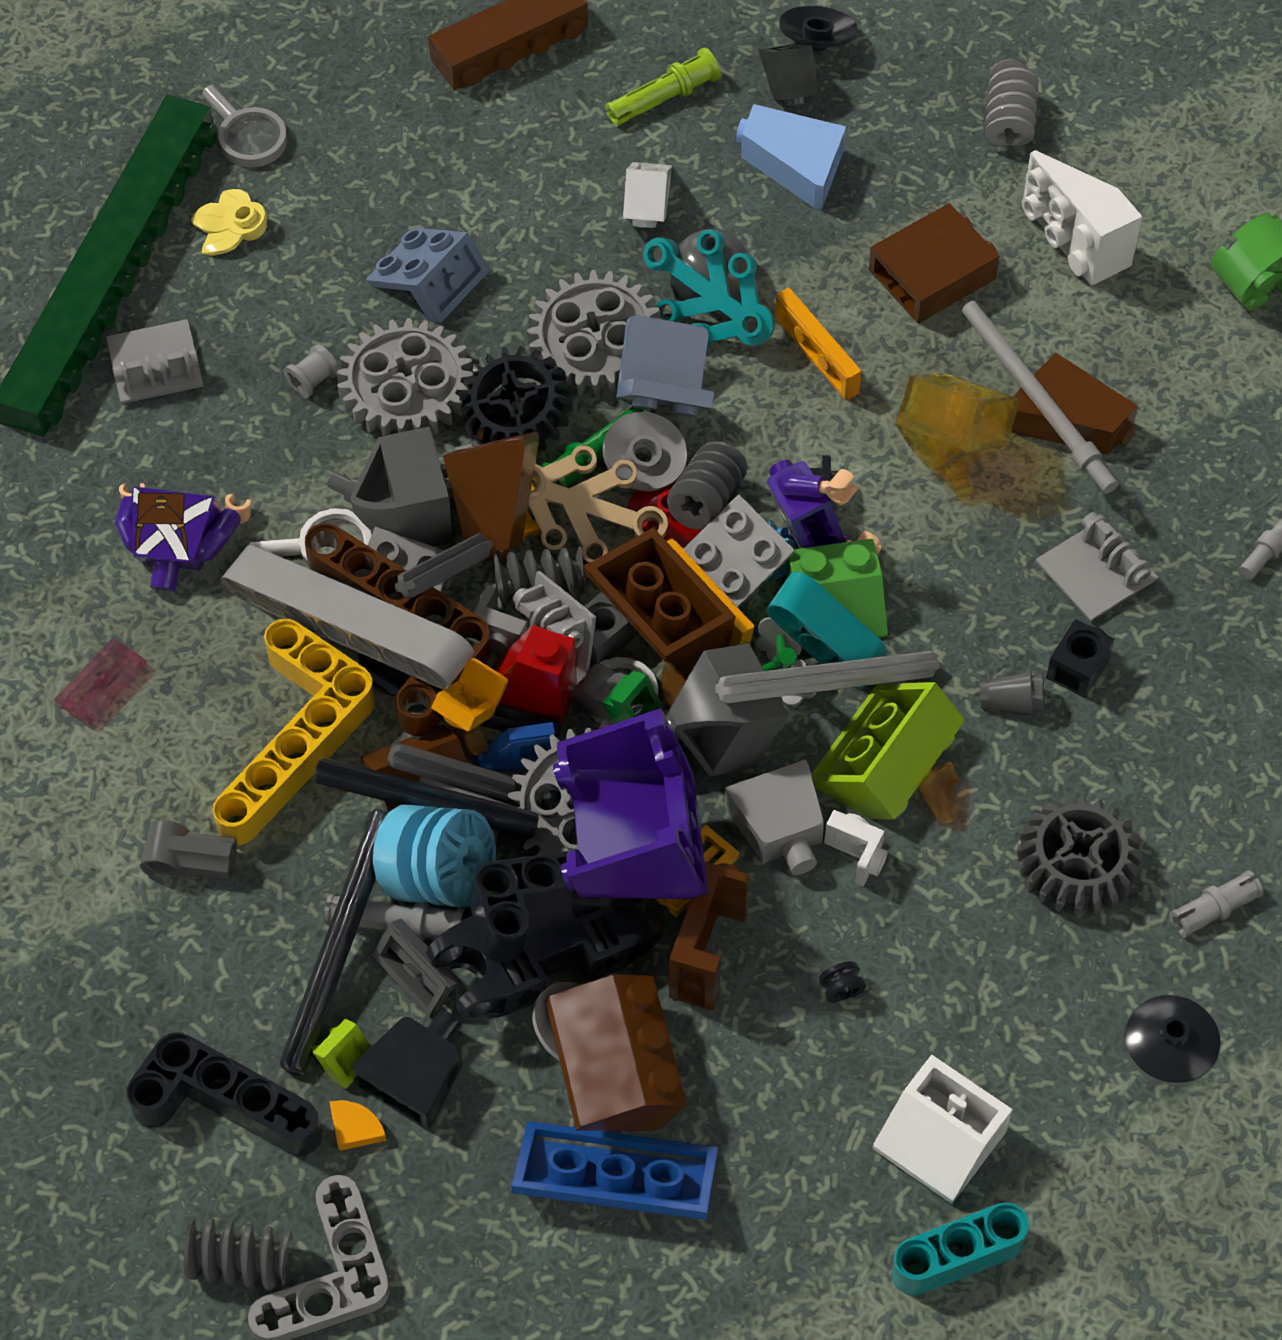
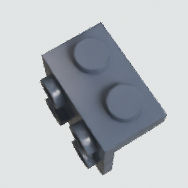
M634 315L629 317L626 323L616 398L631 400L632 407L639 409L657 410V405L671 407L672 414L687 417H697V411L712 409L714 391L701 389L708 331L701 326Z

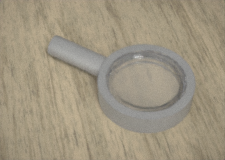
M209 85L203 90V98L224 119L219 128L218 138L220 149L230 162L242 167H260L275 161L281 156L287 145V133L283 120L276 113L258 107L244 108L237 111L215 86Z

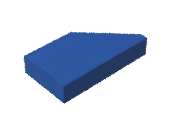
M553 722L508 728L473 758V765L496 772L525 769L521 762L523 758L536 762L538 759L534 749L536 744L546 751L551 749L550 735L555 736Z

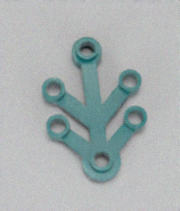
M704 230L698 235L696 241L698 250L706 255L710 280L679 258L680 250L673 240L654 238L646 244L643 258L650 269L654 271H668L702 296L679 302L675 300L659 301L655 307H659L662 320H667L663 314L664 308L667 305H670L673 311L668 321L678 322L681 318L721 310L733 320L713 326L705 323L691 324L704 327L708 331L707 347L714 341L738 337L743 343L748 345H761L771 338L775 328V320L772 312L759 302L755 279L757 262L751 254L736 253L730 258L728 263L731 275L739 278L741 304L730 295L723 255L725 238L721 232L717 230ZM710 235H713L716 241L712 250H709L706 245V240ZM660 247L662 258L657 262L654 259V250ZM742 258L747 261L748 265L744 273H741L738 269V263ZM751 317H755L758 322L757 329L754 332H751L748 328V321Z

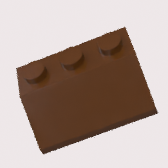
M655 528L644 532L584 566L583 572L665 662L695 667L703 651L729 647L736 616Z
M610 975L551 995L545 1000L576 1131H653L663 1128L687 1106L653 976Z

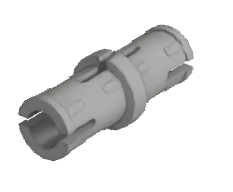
M1247 870L1242 875L1219 887L1209 886L1202 891L1201 897L1170 911V921L1175 928L1182 925L1183 929L1178 932L1182 938H1186L1191 933L1216 920L1220 923L1230 918L1229 915H1231L1232 911L1255 899L1261 898L1263 896L1262 885L1258 878L1250 882L1249 880L1254 878L1255 874Z

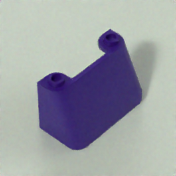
M660 708L557 742L559 762L553 764V771L560 789H568L574 801L578 849L569 851L566 858L567 862L561 864L562 876L568 890H576L582 898L691 899L707 894L708 882L694 777L689 761L662 709Z

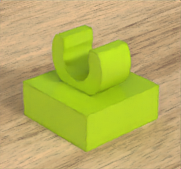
M344 1019L338 1027H332L328 1031L330 1035L319 1046L314 1045L311 1049L329 1077L337 1085L346 1089L353 1082L352 1065L372 1046L357 1024Z

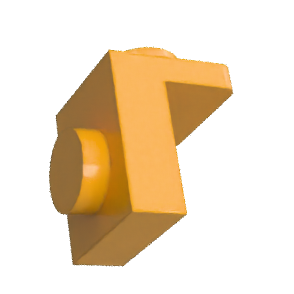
M472 658L465 665L459 680L450 685L448 689L437 693L431 708L443 715L445 721L450 725L469 732L493 716L508 684V679L476 658Z

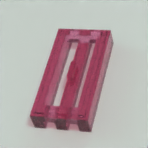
M112 638L54 699L55 704L62 710H67L71 716L80 719L84 725L90 728L148 666L147 661ZM116 653L121 656L107 672H103L93 682L92 688L77 703L72 701ZM129 662H131V664L114 680V682L97 698V700L87 710H85L88 707V705L105 689V687L122 671V669Z

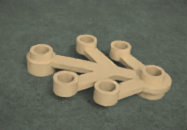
M579 446L573 450L571 455L543 468L535 464L533 480L537 483V486L530 492L528 506L542 532V545L544 549H549L550 553H559L561 548H566L568 540L566 531L561 526L555 524L546 500L564 507L582 545V557H584L583 560L586 564L594 561L587 556V551L591 547L601 548L603 555L608 553L606 544L598 539L586 514L634 530L636 537L644 533L642 526L645 522L654 521L659 526L657 532L663 538L665 537L668 530V521L661 509L647 506L635 512L595 498V496L616 486L620 488L633 486L637 480V468L633 462L625 459L619 460L613 465L612 469L569 489L554 484V482L575 471L579 474L591 473L597 465L596 453L591 447ZM580 454H588L591 456L592 461L587 466H580L576 463V458ZM620 468H629L632 471L631 478L620 480L616 476ZM553 532L559 533L563 537L561 543L555 546L548 544L546 541L547 536Z

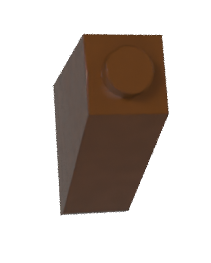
M1055 352L1034 374L1086 442L1091 441L1100 453L1108 455L1117 444L1124 447L1134 436L1137 430V425L1134 424L1138 406ZM1022 388L1005 404L1001 424L1003 429L1008 432L1066 445Z
M537 432L467 447L443 455L464 540L480 533L485 536L486 540H491L493 543V548L490 549V556L485 561L494 560V553L497 554L499 559L507 557L510 552L509 548L523 541L539 443Z

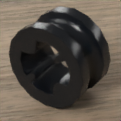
M847 961L836 964L826 969L819 976L820 985L823 988H828L825 992V997L829 1003H836L857 996L865 990L866 982L862 977L857 976L860 968L856 962Z

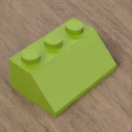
M936 682L876 684L811 773L814 787L868 819L895 820L907 808L908 800L920 783L929 777L932 766L942 752L953 743L955 734L965 719Z

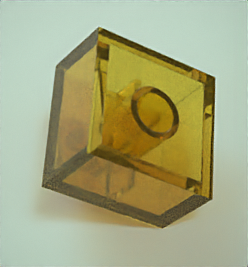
M949 373L909 375L895 425L919 459L933 473L942 475L945 482L951 483L959 501L974 494L965 475L969 472L966 465L1006 448L1021 399Z

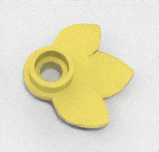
M240 189L223 191L220 195L219 203H209L200 207L190 219L196 228L208 233L201 251L208 256L230 252L243 239L251 241L259 238L267 228V213L264 207L257 202H252L249 194Z

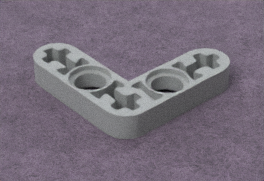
M342 1175L330 1176L322 1181L315 1194L317 1208L338 1272L263 1296L256 1300L250 1307L248 1324L253 1336L257 1340H291L374 1312L387 1301L390 1293L388 1278L359 1189L349 1177ZM340 1189L342 1195H352L345 1199L349 1219L340 1222L334 1203L325 1204V1202L332 1199L331 1192ZM356 1215H359V1216H360V1219H352V1218H354ZM332 1223L337 1224V1225L334 1226V1227H331V1226H330V1224H332ZM349 1233H359L367 1241L365 1248L357 1255H346L339 1249L340 1240ZM371 1259L375 1261L374 1263H367ZM365 1264L369 1281L371 1283H380V1285L374 1287V1296L366 1299L362 1292H353L360 1288L355 1267H360ZM345 1268H352L348 1272L344 1270ZM316 1293L328 1294L333 1299L332 1309L323 1316H313L305 1309L307 1300ZM296 1300L297 1311L303 1322L294 1324V1318L291 1314L278 1320L279 1328L269 1331L266 1324L258 1326V1323L265 1320V1311L273 1309L277 1316L289 1313L291 1309L288 1302Z

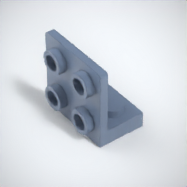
M414 228L403 235L401 243L389 255L378 261L376 269L366 280L373 287L411 291L427 319L433 323L441 324L488 274L490 269L468 232Z

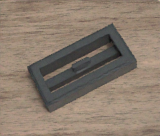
M402 919L392 921L372 956L430 1019H433L440 1010L445 1011L443 1004L451 1001L453 995L450 992L458 989L461 982L447 967L435 968L432 966L426 955L428 946ZM393 951L402 959V961L393 953ZM418 978L428 987V989L418 980Z

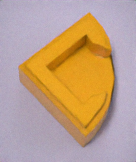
M343 1100L329 1101L339 1151L386 1141L382 1124L369 1109L355 1102Z

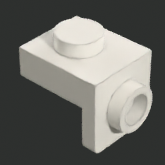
M833 810L826 824L824 844L860 858L857 865L855 884L864 887L870 874L878 876L888 854L887 850L882 849L884 830L869 825L864 818L856 814H843Z

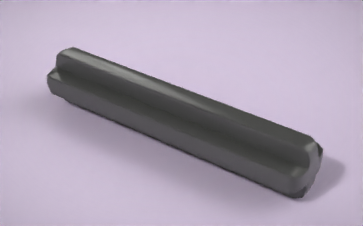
M478 533L399 574L395 589L397 592H402L405 598L411 599L490 556V549L493 548V543L491 540H486L483 534Z
M398 742L391 746L387 757V764L395 769L504 801L510 800L508 793L514 792L516 788V782L509 775Z

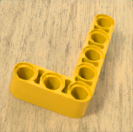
M291 619L276 620L266 629L264 640L270 665L276 671L313 697L214 802L212 811L219 836L236 838L238 846L247 844L257 836L315 774L319 760L321 758L329 759L371 714L375 707L376 700L371 674L354 660ZM293 645V647L288 649H279L282 646ZM319 668L327 669L326 671L320 673L313 672L314 670ZM353 691H360V692H362V693H360L359 695H356V696H348V695H347L348 693L353 692ZM323 722L333 723L327 727H318ZM294 753L304 754L296 759L287 758ZM262 785H275L271 789L265 791L258 790V788ZM235 816L244 817L239 822H227L230 818Z

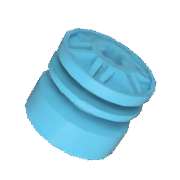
M400 805L391 810L379 826L373 849V866L376 880L386 895L396 901L428 902L434 905L453 907L470 906L475 877L479 868L486 863L495 861L496 858L493 831L486 818L480 813L468 809L437 808L419 805Z

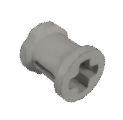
M315 344L310 349V355L297 365L289 364L284 368L283 372L289 385L304 398H309L313 394L315 386L327 377L335 378L337 370L340 369L333 355L320 344Z

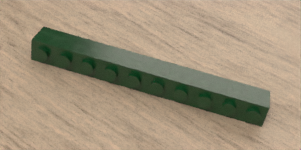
M168 94L165 96L1 383L0 424L45 437L51 424L57 425L60 422L69 392L75 393L79 388L82 379V368L87 360L92 361L95 359L99 350L101 334L104 329H111L117 316V306L121 298H128L134 286L135 273L139 266L145 267L149 262L151 245L156 236L162 237L168 225V214L173 206L178 207L181 204L185 192L184 185L189 176L195 177L197 175L204 149L206 147L211 148L215 143L217 126L213 122L210 106Z

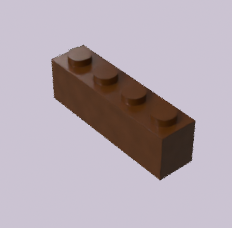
M505 0L429 35L430 60L453 90L465 85L473 86L484 76L499 69L507 70L518 60L533 53L541 54L550 45L565 38L573 39L579 36L584 29L588 28V4L585 0Z

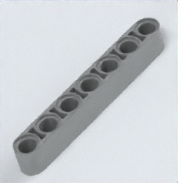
M253 545L246 546L221 578L227 590L231 593L237 591L246 596V602L282 619L294 620L318 635L440 689L445 690L449 688L475 653L472 646L463 637L450 629Z

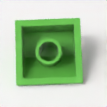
M874 538L794 549L796 552L786 561V579L792 572H800L810 576L879 639L888 638L883 578Z

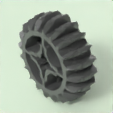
M1083 794L1078 798L1077 804H1071L1064 795L1059 800L1058 808L1047 801L1042 807L1041 814L1034 812L1029 817L1028 826L1021 830L1019 838L1021 843L1018 844L1016 853L1018 859L1022 860L1018 868L1020 876H1029L1026 882L1028 891L1041 888L1039 894L1041 904L1050 900L1051 897L1056 898L1055 908L1057 913L1064 909L1065 903L1073 904L1072 910L1076 917L1081 914L1085 904H1088V908L1095 916L1100 912L1102 903L1112 910L1117 905L1119 897L1126 899L1131 892L1132 885L1138 881L1140 875L1138 867L1141 866L1143 860L1142 851L1138 850L1141 843L1139 835L1131 834L1133 827L1131 820L1118 821L1120 815L1118 807L1109 812L1103 810L1104 803L1102 798L1095 802L1094 806L1087 805ZM1054 835L1058 841L1056 847L1059 850L1056 851L1055 858L1048 861L1043 845ZM1111 848L1116 859V866L1109 873H1106L1102 868L1103 861L1101 858L1104 856V852ZM1081 853H1084L1087 857H1081Z

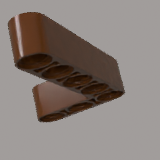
M320 523L308 530L305 536V549L310 570L424 619L430 615L442 616L443 619L436 624L454 631L464 639H478L480 642L472 646L475 653L471 659L476 658L484 664L487 662L490 656V630L487 622L480 616L434 587L411 599H390L388 596L391 593L397 592L395 584L398 582V575L407 571L406 569L331 523ZM323 547L335 548V550L329 554H320L317 552L320 548ZM360 569L371 571L369 575L364 577L352 575ZM461 671V672L459 673V675L455 678V680L452 682V684H454L455 682H457V681L459 680V678H460V676H461V674H462V671ZM410 676L397 694L398 722L401 729L412 736H424L432 732L444 716L433 710L431 706L437 693L444 689ZM415 704H422L428 708L421 714H412L407 711L409 707Z

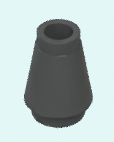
M1031 670L980 682L981 708L1034 715V711L1045 710L1043 674L1032 675Z

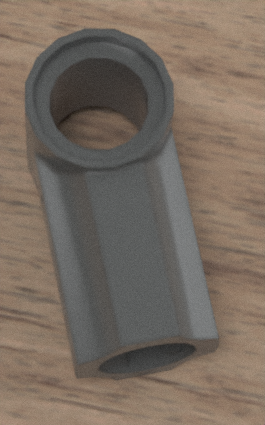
M154 821L150 824L140 869L154 877L155 873L171 875L170 879H177L180 877V874L230 880L236 862L237 840L230 837L192 833L185 826L173 821Z

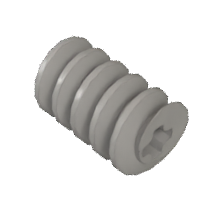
M1013 58L1002 60L996 63L990 70L984 138L996 146H1023L1028 144L1035 134L1034 126L1036 122L1035 114L1037 110L1036 102L1039 79L1022 61Z

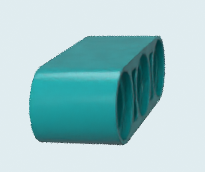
M792 572L767 607L769 617L820 664L885 657L887 654L885 644L818 582L804 573ZM858 686V687H855V688H857V689H862V688H864L865 686Z
M999 1203L906 1239L895 1250L891 1271L893 1283L901 1292L916 1296L1013 1259L1024 1248L1029 1230L1027 1214L1015 1204ZM1000 1225L1008 1226L1016 1233V1237L1012 1239L1000 1238L995 1234L993 1228ZM953 1243H962L969 1247L972 1254L966 1257H959L952 1254L948 1246ZM911 1260L919 1261L926 1267L927 1271L919 1275L910 1274L904 1269L902 1264Z

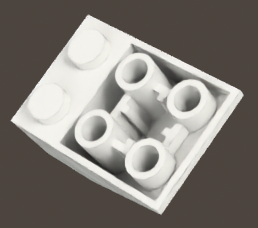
M1036 150L1031 152L1022 199L1023 210L1030 220H1037L1044 228L1049 244L1054 248L1059 247L1068 257V263L1073 273L1077 276L1083 275L1092 286L1131 267L1142 216L1118 188Z

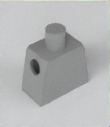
M806 759L725 787V809L762 863L784 856L793 875L804 874L816 866L817 861L810 847L822 843L824 823Z

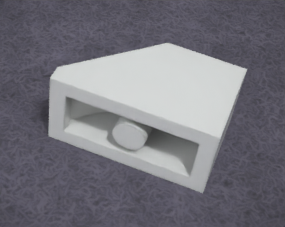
M632 162L626 169L623 218L633 219L632 226L654 228L657 221L664 222L666 219L672 165Z

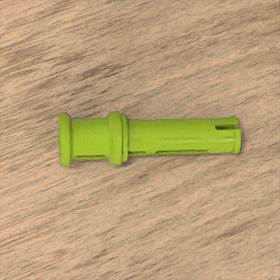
M704 47L698 50L697 56L684 63L675 62L671 64L667 69V73L612 102L606 103L605 110L608 111L606 114L615 126L618 127L629 119L648 111L678 94L680 97H686L692 94L693 88L709 80L715 82L721 79L718 62L712 52Z

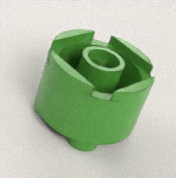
M1265 213L1243 225L1233 234L1237 241L1228 250L1222 245L1210 263V267L1250 312L1263 305L1269 298L1267 293L1275 288H1278L1282 293V220L1276 214L1272 217L1270 213Z

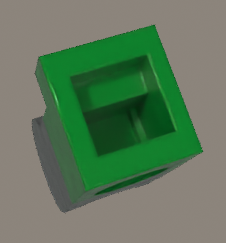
M598 663L594 664L572 689V696L582 709L612 724L657 710L662 706L646 674L635 670L630 675L620 672L615 673L607 666ZM636 703L644 704L642 710L635 715L630 705Z

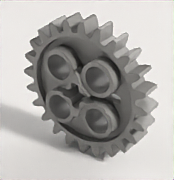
M595 270L591 271L589 280L585 281L579 273H575V283L572 285L560 279V291L557 293L547 288L545 290L547 302L537 300L535 302L537 314L529 315L531 328L527 329V335L530 343V353L537 348L538 351H541L543 359L549 356L555 359L557 368L564 369L567 375L566 382L570 383V385L572 383L576 384L578 395L584 392L586 386H592L594 395L599 396L602 385H607L612 393H616V382L619 381L623 345L616 346L614 344L624 342L626 323L629 317L640 315L661 319L659 307H654L651 294L643 295L642 284L639 283L630 288L629 277L626 275L618 283L614 282L612 271L606 274L604 280L598 279ZM608 308H614V309H616V310H613V311H611V312H605V311H603V310L608 309ZM570 319L576 320L572 323H563L564 321ZM577 353H587L584 357L573 356Z
M407 318L404 327L398 328L396 322L392 319L389 321V330L383 331L381 327L375 324L373 325L374 336L370 337L361 332L359 334L360 346L351 343L347 345L349 356L340 357L341 369L337 370L339 398L343 399L345 412L353 413L355 424L365 420L367 432L370 433L380 426L382 436L390 435L392 430L401 433L430 426L431 432L437 434V422L442 421L447 425H452V412L460 414L463 402L459 400V393L470 390L463 383L464 378H473L472 360L467 358L466 346L457 345V336L455 334L444 337L443 326L440 325L431 332L429 331L427 320H424L419 328H414L411 318Z
M587 728L585 733L591 732L592 729ZM568 729L567 739L575 737L574 731ZM550 735V750L546 751L537 744L534 746L538 756L536 762L524 758L521 760L524 767L528 770L527 775H513L512 777L522 787L521 791L508 793V798L511 801L520 804L518 808L534 811L539 815L535 835L533 838H528L523 845L527 853L534 852L540 848L537 855L578 849L577 845L569 843L570 831L576 826L574 801L566 789H560L553 771V764L559 762L557 742H560L554 735ZM554 790L561 792V800L556 808L552 810L541 809L542 797L547 792Z

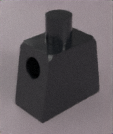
M440 1010L428 1027L423 1026L410 1017L401 1018L352 1065L351 1071L354 1085L429 1131L463 1066L461 1050L451 1043L462 1029V1024L456 1017L444 1010Z

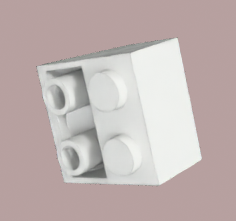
M931 1055L903 1091L875 1140L872 1149L953 1204L1007 1132L1012 1109Z

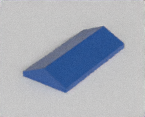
M527 1121L511 1186V1193L707 1220L718 1147L604 1131H576L575 1127ZM535 1136L703 1158L706 1159V1163L536 1140L534 1138Z

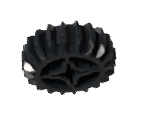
M521 345L518 347L515 355H510L508 349L503 347L501 351L502 357L496 360L487 353L486 362L488 365L482 367L474 364L472 370L476 378H464L463 383L470 390L459 393V400L463 402V407L460 408V416L466 422L465 428L467 433L472 437L476 436L477 445L537 432L539 438L538 446L541 450L546 451L547 444L545 439L549 437L559 441L560 433L557 427H568L570 421L566 414L573 412L574 405L572 400L569 399L573 394L570 383L566 382L567 375L564 369L557 368L556 361L551 356L543 359L541 351H538L537 348L527 356L525 348ZM518 378L532 379L540 382L541 385H537L536 382L523 383ZM501 385V387L497 391L493 392L497 387ZM515 390L521 401L517 404L519 411L518 414L516 413L514 406L512 404V402L516 401L514 396ZM541 412L536 418H534V419L531 421L532 417H533L536 413ZM496 419L497 422L509 421L515 427L500 426L489 420Z

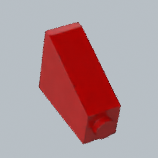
M532 625L493 665V670L508 679V684L499 703L556 719L561 723L562 727L574 700L572 689L577 685L575 638Z

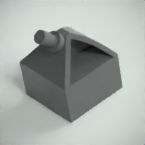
M430 426L378 437L360 478L355 477L351 480L337 472H333L329 477L327 487L344 495V500L352 505L353 513L371 532L374 531L376 526L433 547L453 542L449 496Z
M749 643L703 651L666 716L677 740H683L710 777L745 771L757 766L789 715L779 697L725 704L720 701L719 694L715 693V685L719 684L722 676L764 671Z

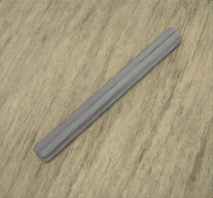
M925 651L729 675L720 678L719 684L715 685V693H718L720 701L726 704L928 678L935 675V671L940 668V662L936 660L935 653Z

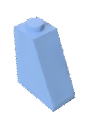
M753 104L748 119L742 118L739 123L736 142L742 143L741 158L813 208L822 210L844 152L846 126Z

